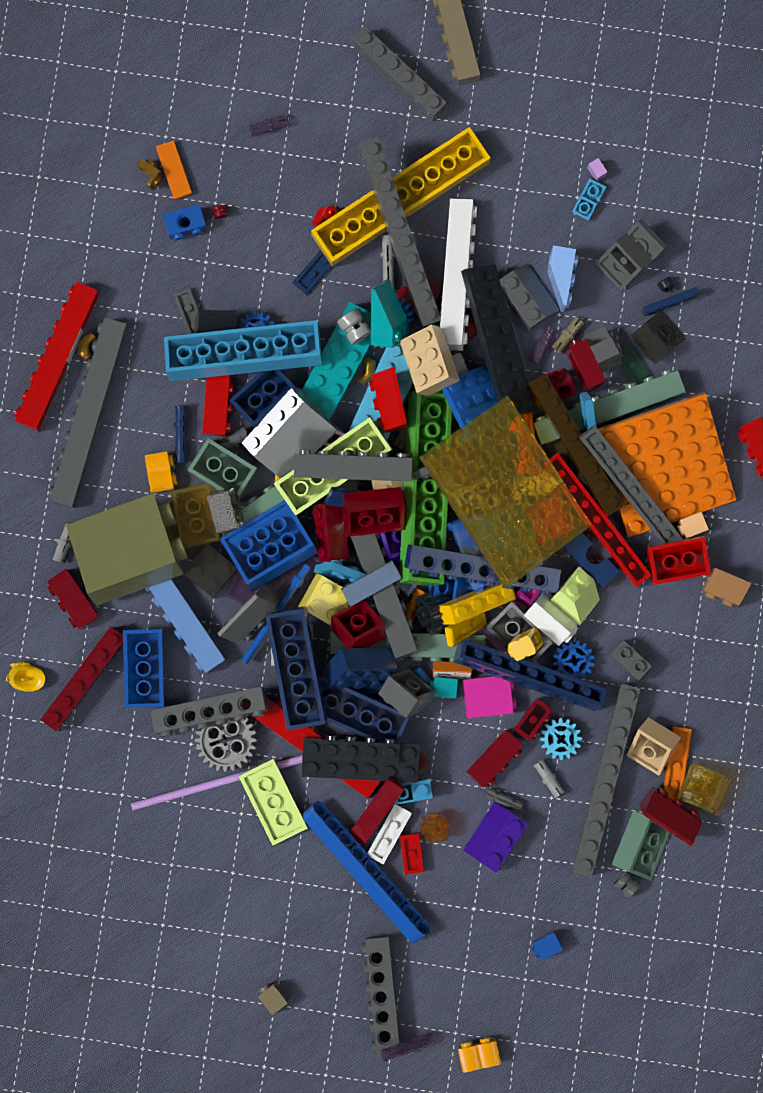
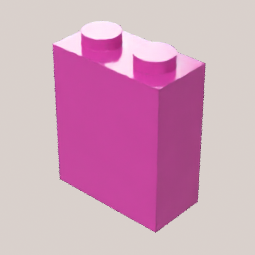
M497 677L462 680L467 718L513 714V710L517 709L516 699L512 698L511 690H514V683Z

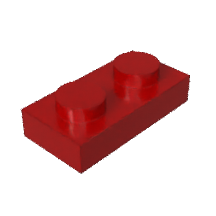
M419 833L401 835L400 842L404 874L423 873Z

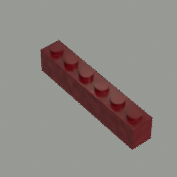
M109 627L40 719L54 731H59L122 648L123 634L113 627Z

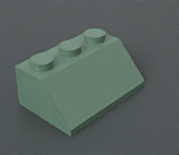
M633 811L612 865L651 881L670 832L643 814Z

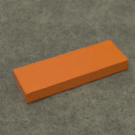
M174 140L156 146L174 201L192 195Z

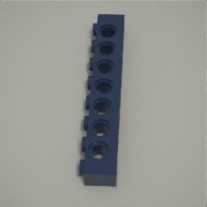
M410 544L407 546L404 568L410 569V573L421 574V571H427L428 576L440 577V574H445L447 579L458 580L459 577L466 578L465 582L477 583V580H482L484 585L496 586V583L503 584L502 588L514 590V586L521 587V591L532 593L533 589L540 590L539 594L550 596L551 592L558 593L561 570ZM429 556L430 564L425 567L423 559ZM445 559H447L449 561V567L444 570L442 568V562ZM466 562L468 566L467 571L462 573L460 567L462 563ZM484 565L486 567V573L483 576H481L479 574V569L481 566ZM503 569L505 574L503 578L499 579L498 571ZM521 571L523 578L518 582L516 575ZM537 575H540L541 582L538 585H536L535 577Z
M466 639L458 643L453 659L454 663L592 711H596L604 705L607 693L606 688L523 659L516 661L509 654Z

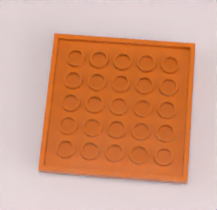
M704 392L598 429L670 523L736 501L707 396ZM609 477L612 486L624 504V507L619 512L627 537L629 538L651 530Z

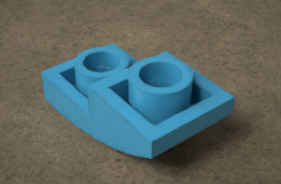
M589 178L572 212L589 221L606 186Z

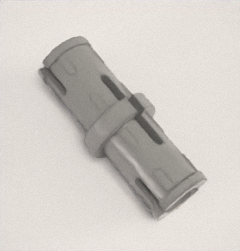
M66 523L60 539L56 542L58 545L52 560L64 563L68 549L72 546Z
M544 759L533 765L542 777L543 784L547 785L554 798L565 792L556 780L555 773L551 772Z

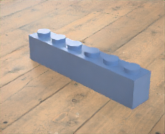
M172 579L145 588L147 592L151 591L155 596L152 598L158 608L162 607L165 611L163 616L168 624L173 623L176 629L173 630L179 640L183 638L187 644L184 648L190 656L194 655L197 659L195 664L200 672L204 670L205 673H208L226 661Z

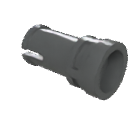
M242 427L236 433L221 439L224 448L228 450L237 444H242L248 433L245 427Z

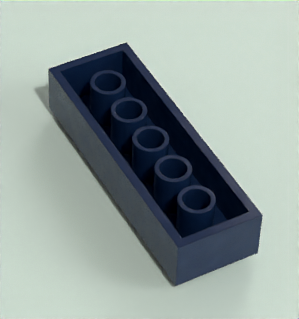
M302 606L268 612L265 617L287 730L326 724L328 719L307 607Z
M319 671L328 722L364 738L375 737L377 741H385V738H394L396 742H399L409 717L406 718L400 715L398 710L391 704L361 689H355L354 687L344 689L330 688L326 674Z

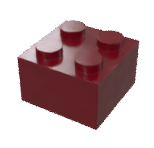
M364 599L331 616V630L346 648H368L385 638V623Z

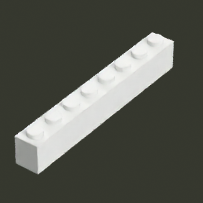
M450 199L440 328H443L450 350L463 351L464 344H467L468 340L465 326L469 325V315H466V308H470V303L461 271L473 268V260H470V255L474 254L475 247L474 242H472V236L476 234V224H473V218H477V206H474L473 199Z

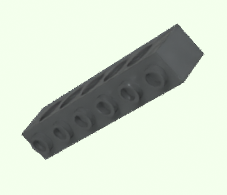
M256 687L151 710L154 733L161 735V737H169L173 735L172 732L187 733L191 732V728L195 727L206 729L209 728V724L224 725L228 723V720L232 719L243 721L246 720V716L251 715L253 717H261L265 715L264 712L270 711L266 688ZM250 700L251 706L245 710L244 703ZM232 704L233 709L227 714L226 707ZM210 708H213L214 714L209 718L207 712ZM195 712L196 717L194 721L190 722L189 715ZM176 716L177 723L172 726L171 719Z
M388 936L365 938V943H362L363 955L367 954V962H364V972L369 974V982H366V992L371 994V1001L368 1002L369 1014L373 1013V1021H370V1031L375 1033V1041H372V1051L377 1053V1058L399 1056L400 1045ZM373 953H381L382 960L380 962L372 961L371 956ZM376 972H382L385 977L383 981L377 982L373 979V975ZM377 992H384L386 999L384 1001L376 1000L375 995ZM381 1011L387 1012L388 1019L380 1021L377 1018L378 1013ZM382 1031H388L390 1038L383 1041L380 1039L379 1034Z

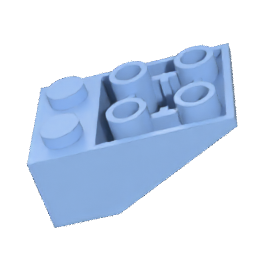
M553 245L547 272L560 311L564 312L566 307L569 308L572 299V293L569 292V289H572L574 285L575 274H572V271H575L577 267L578 255H575L576 249Z

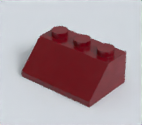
M652 786L639 804L642 814L692 846L702 824V820L699 817L700 814L693 808H690V810L685 808L681 800L677 798L672 799L667 796L668 792L661 787L657 789Z

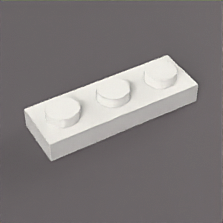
M398 805L393 806L368 851V855L382 864L385 863L410 818L411 812Z

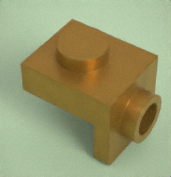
M140 159L137 167L151 177L146 185L148 189L152 190L153 187H157L162 180L161 172L155 168L156 164L152 161Z

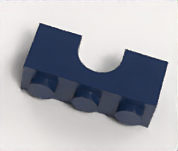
M579 530L561 547L563 549L562 553L569 560L573 559L577 563L576 568L580 567L594 579L596 588L598 586L603 588L620 571L607 558L599 564L590 563L586 558V551L593 543Z

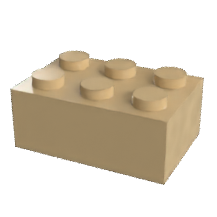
M430 325L400 340L418 394L430 396L460 381L443 328Z

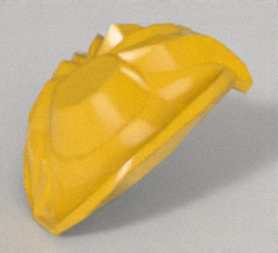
M27 662L10 664L12 669L6 676V682H9L13 688L24 692H33L39 690L44 685L45 675L39 668L31 666Z

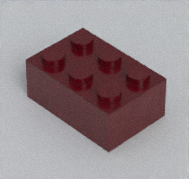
M401 487L343 493V523L347 537L404 530L405 502Z

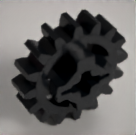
M429 593L417 596L415 600L417 604L415 605V614L418 617L420 626L423 629L425 628L426 633L430 635L442 632L443 620L441 619L442 614L439 612L438 602L433 600L432 595H429Z

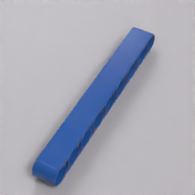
M316 801L303 812V819L410 942L417 943L430 933L428 922L324 803Z

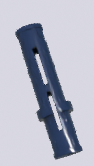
M176 405L174 423L176 432L175 463H188L187 427H189V423L187 422V405Z

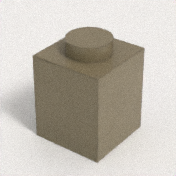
M267 983L259 990L261 993L258 995V998L271 1015H274L288 1003V1000L275 983L272 985Z

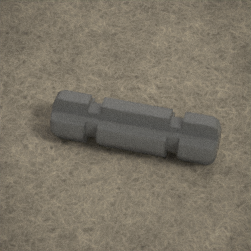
M489 788L486 793L487 798L494 799L495 802L508 808L512 807L517 812L523 806L522 802L513 800L514 798L503 793H497L492 788Z

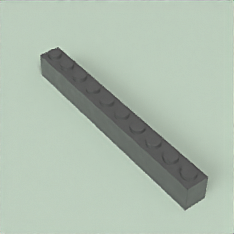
M375 137L360 142L357 146L419 325L423 327L440 321L441 318L379 138Z
M105 317L103 322L99 323L97 329L99 337L98 340H94L92 346L94 354L87 362L86 369H89L87 377H83L81 383L83 391L76 399L77 411L76 413L73 412L71 416V431H67L65 436L66 448L65 450L62 449L60 453V468L57 467L54 473L55 485L51 486L48 497H51L50 501L53 503L75 508L128 326L126 323Z
M348 479L338 487L358 490L361 485L359 480ZM379 533L351 537L364 574H368L386 564L384 558L387 555L384 547H379L377 542L380 540ZM395 582L372 594L380 619L385 623V633L397 661L417 654V648L420 646L417 637H412L410 632L413 626L410 618H405L403 612L407 610L403 600L399 601L397 594L400 591Z
M619 684L571 871L574 873L592 877L640 688Z

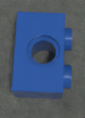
M200 204L163 214L170 240H182L186 235L192 234L196 236L207 230ZM183 220L190 221V225L188 227L184 228L180 226Z

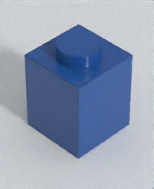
M553 931L532 941L534 946L531 949L535 957H540L542 961L563 950Z

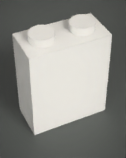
M541 594L524 616L558 646L563 641L567 643L579 629L576 626L577 623L550 601L553 597L552 595Z

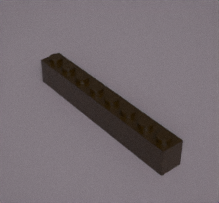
M546 373L529 382L528 387L601 510L608 517L623 508V502L599 462L579 438L582 435Z

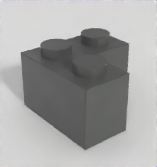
M603 326L584 335L602 373L622 364V350L618 341L614 342L615 338L611 330L607 331L606 327Z

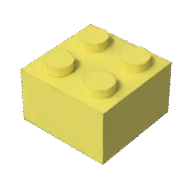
M316 574L298 607L306 606L309 614L331 626V616L347 608L349 603L341 591L343 587L322 575Z

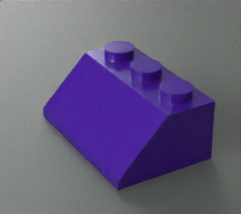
M494 802L463 851L497 873L528 823Z

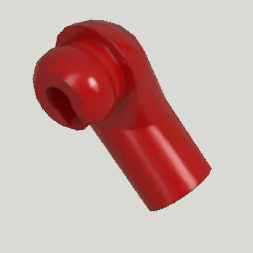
M333 206L318 209L311 224L315 227L319 226L323 220L337 214V209Z

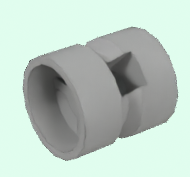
M358 309L352 310L337 321L342 331L347 332L346 337L352 345L357 344L371 334L370 326L367 322H363L364 317Z

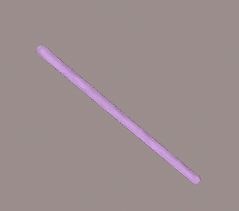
M302 755L276 762L279 769L302 763ZM247 771L133 802L131 807L134 811L240 781L239 775Z

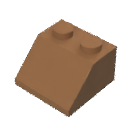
M717 568L710 570L711 574L707 576L701 592L705 593V597L714 601L716 598L722 600V604L730 608L739 606L751 583Z

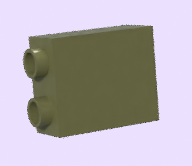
M154 493L66 525L86 592L96 606L184 574L180 561L187 559L188 554L181 536L174 539L171 537L169 527L177 524V520L169 502L160 505Z

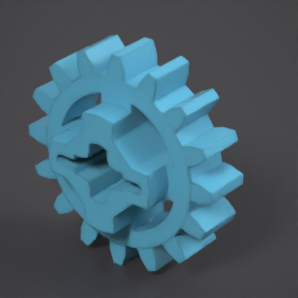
M559 718L558 723L553 719L551 720V726L545 725L546 731L541 730L544 737L539 738V740L545 743L541 748H547L548 750L545 754L552 753L553 759L557 755H559L560 760H563V755L569 759V753L576 754L575 747H581L577 744V741L582 740L581 737H577L580 730H574L576 724L574 723L570 726V720L568 719L565 723H563L562 718ZM564 726L566 729L557 731L555 727ZM554 732L559 736L564 735V741L566 744H563L561 742L557 743L556 741L558 740V738L556 737ZM549 733L552 736V743L550 745L548 743ZM571 733L573 734V744L569 742ZM558 747H564L567 751L557 752L555 750Z

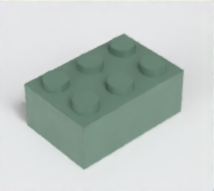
M207 438L188 468L190 474L237 503L258 471L256 467Z

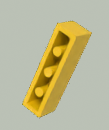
M503 584L496 586L487 585L485 586L486 589L482 591H472L438 605L440 607L439 612L442 614V624H457L516 599L513 589L502 588Z

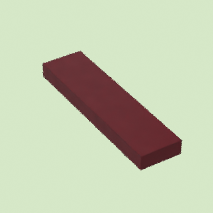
M388 777L349 833L354 839L363 845L366 843L404 791L405 787L392 777Z

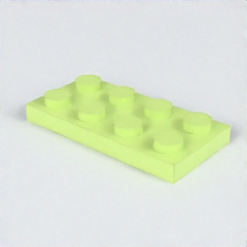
M274 758L239 775L272 845L308 829Z

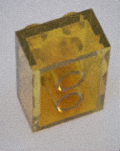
M204 484L171 491L179 536H181L185 548L189 549L221 542L210 485Z

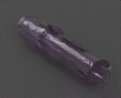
M432 1033L421 1037H412L409 1041L382 1049L380 1052L383 1061H388L411 1052H420L423 1048L435 1045V1037Z

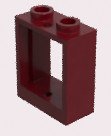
M580 338L571 342L566 354L583 391L588 393L602 387L606 380L587 339L582 341Z

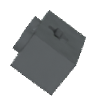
M624 640L620 641L608 654L636 681H639L652 667Z

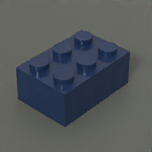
M341 648L324 666L330 688L344 689L354 687L355 689L371 687L376 689L381 687L387 678L397 670V665L391 648Z

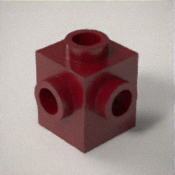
M566 368L547 374L561 400L575 395L573 386L575 385L573 375L567 372Z

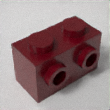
M535 698L513 730L527 741H530L531 738L535 740L541 732L539 727L542 723L546 725L552 717L550 714L552 709Z

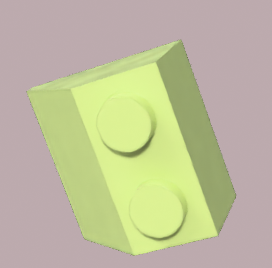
M578 567L550 601L580 626L599 602L600 598L594 579Z

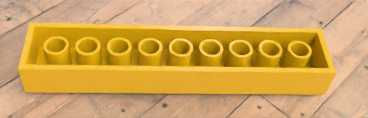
M470 127L392 177L406 218L490 163V156ZM373 190L311 230V236L332 267L387 231Z

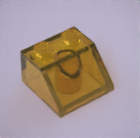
M691 763L677 799L718 817L733 781L725 775Z

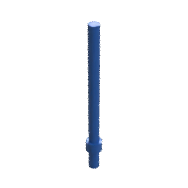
M304 564L298 575L293 577L291 580L292 584L277 606L279 608L276 611L284 610L298 587L301 588L303 585V580L311 567ZM267 622L241 659L244 663L248 664L268 634Z

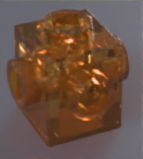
M430 812L427 816H422L423 822L420 823L421 833L424 834V839L428 843L448 840L447 830L450 829V826L445 816L440 812Z

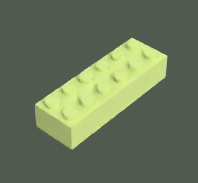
M371 417L323 449V451H331L330 455H338V451H349L350 455L358 456V452H370V456H377V453H387L392 450ZM294 470L276 481L274 485L294 514L297 515L328 494L331 487H338L348 479L294 477Z

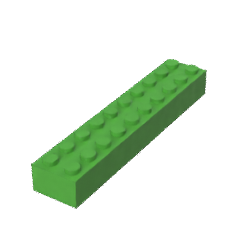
M416 390L408 393L405 454H409V458H413L412 472L438 455L450 450L452 410L444 393L436 392L430 396L418 394ZM412 476L411 482L404 481L403 489L405 518L404 530L401 531L399 573L401 579H399V583L425 586L444 584V574H440V577L428 576L427 571L415 574L410 573V569L404 568L408 544L446 550L448 488L441 490L433 476H429L424 480L422 477L414 480ZM429 556L423 559L425 567L430 564ZM445 560L442 562V568H443L444 570H445Z

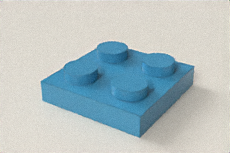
M337 560L317 564L314 568V573L344 584H350L366 575L359 572V568L342 566L343 563Z

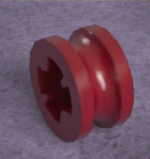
M219 205L212 208L211 211L215 214L213 218L222 219L229 216L228 206Z

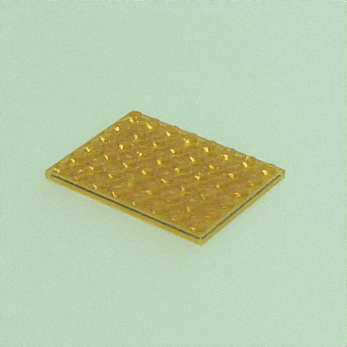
M508 396L498 401L419 457L505 589L509 588L591 526V523Z

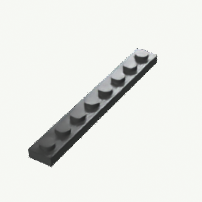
M593 425L579 436L659 541L665 544L683 540L596 426Z

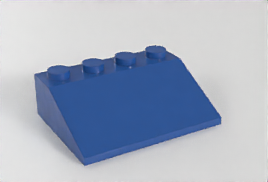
M285 500L220 538L251 592L318 553L297 516Z

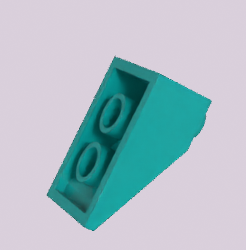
M386 279L371 289V345L393 348L400 343V340L408 336L409 326L391 281Z

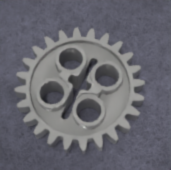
M249 718L243 721L228 720V723L224 725L209 724V728L196 731V734L200 735V738L195 739V742L200 743L196 749L202 750L198 756H205L203 763L210 761L209 767L213 768L216 765V771H220L223 766L224 772H228L229 767L232 771H235L236 765L243 768L242 761L249 763L247 756L254 757L250 751L257 749L252 744L258 742L257 739L252 737L257 732L250 730L254 727V724L247 725ZM235 723L237 725V731L236 733L231 734L229 732V726ZM216 728L219 731V735L216 739H212L210 733ZM238 735L243 736L240 739L230 740L227 744L219 743L214 746H210V743L225 740V736L228 738H233ZM240 742L242 750L236 753L234 751V744ZM218 747H222L224 750V754L220 758L215 755Z

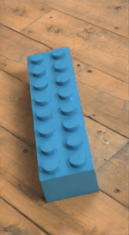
M317 320L164 337L165 365L169 381L322 365L320 333Z

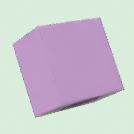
M599 158L588 164L587 169L596 182L606 176L607 170Z

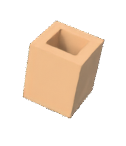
M702 512L678 521L677 530L684 539L709 530Z

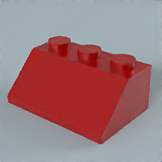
M395 367L372 374V380H369L371 392L375 391L376 399H373L375 411L379 410L380 417L377 418L378 428L383 429V433L406 429L407 423Z
M705 536L648 547L647 563L651 574L650 581L654 585L711 574Z

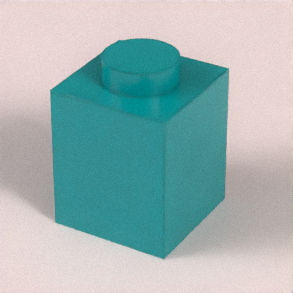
M434 677V681H430V687L437 692L434 697L456 699L458 679Z

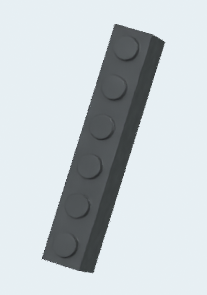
M363 26L351 38V46L432 122L446 109L447 102L366 26Z
M299 450V453H295L294 477L412 481L413 458H409V454L397 453V457H389V453H377V456H370V452H358V456L350 455L349 451H338V455H330L331 451L319 450V454H311V450Z

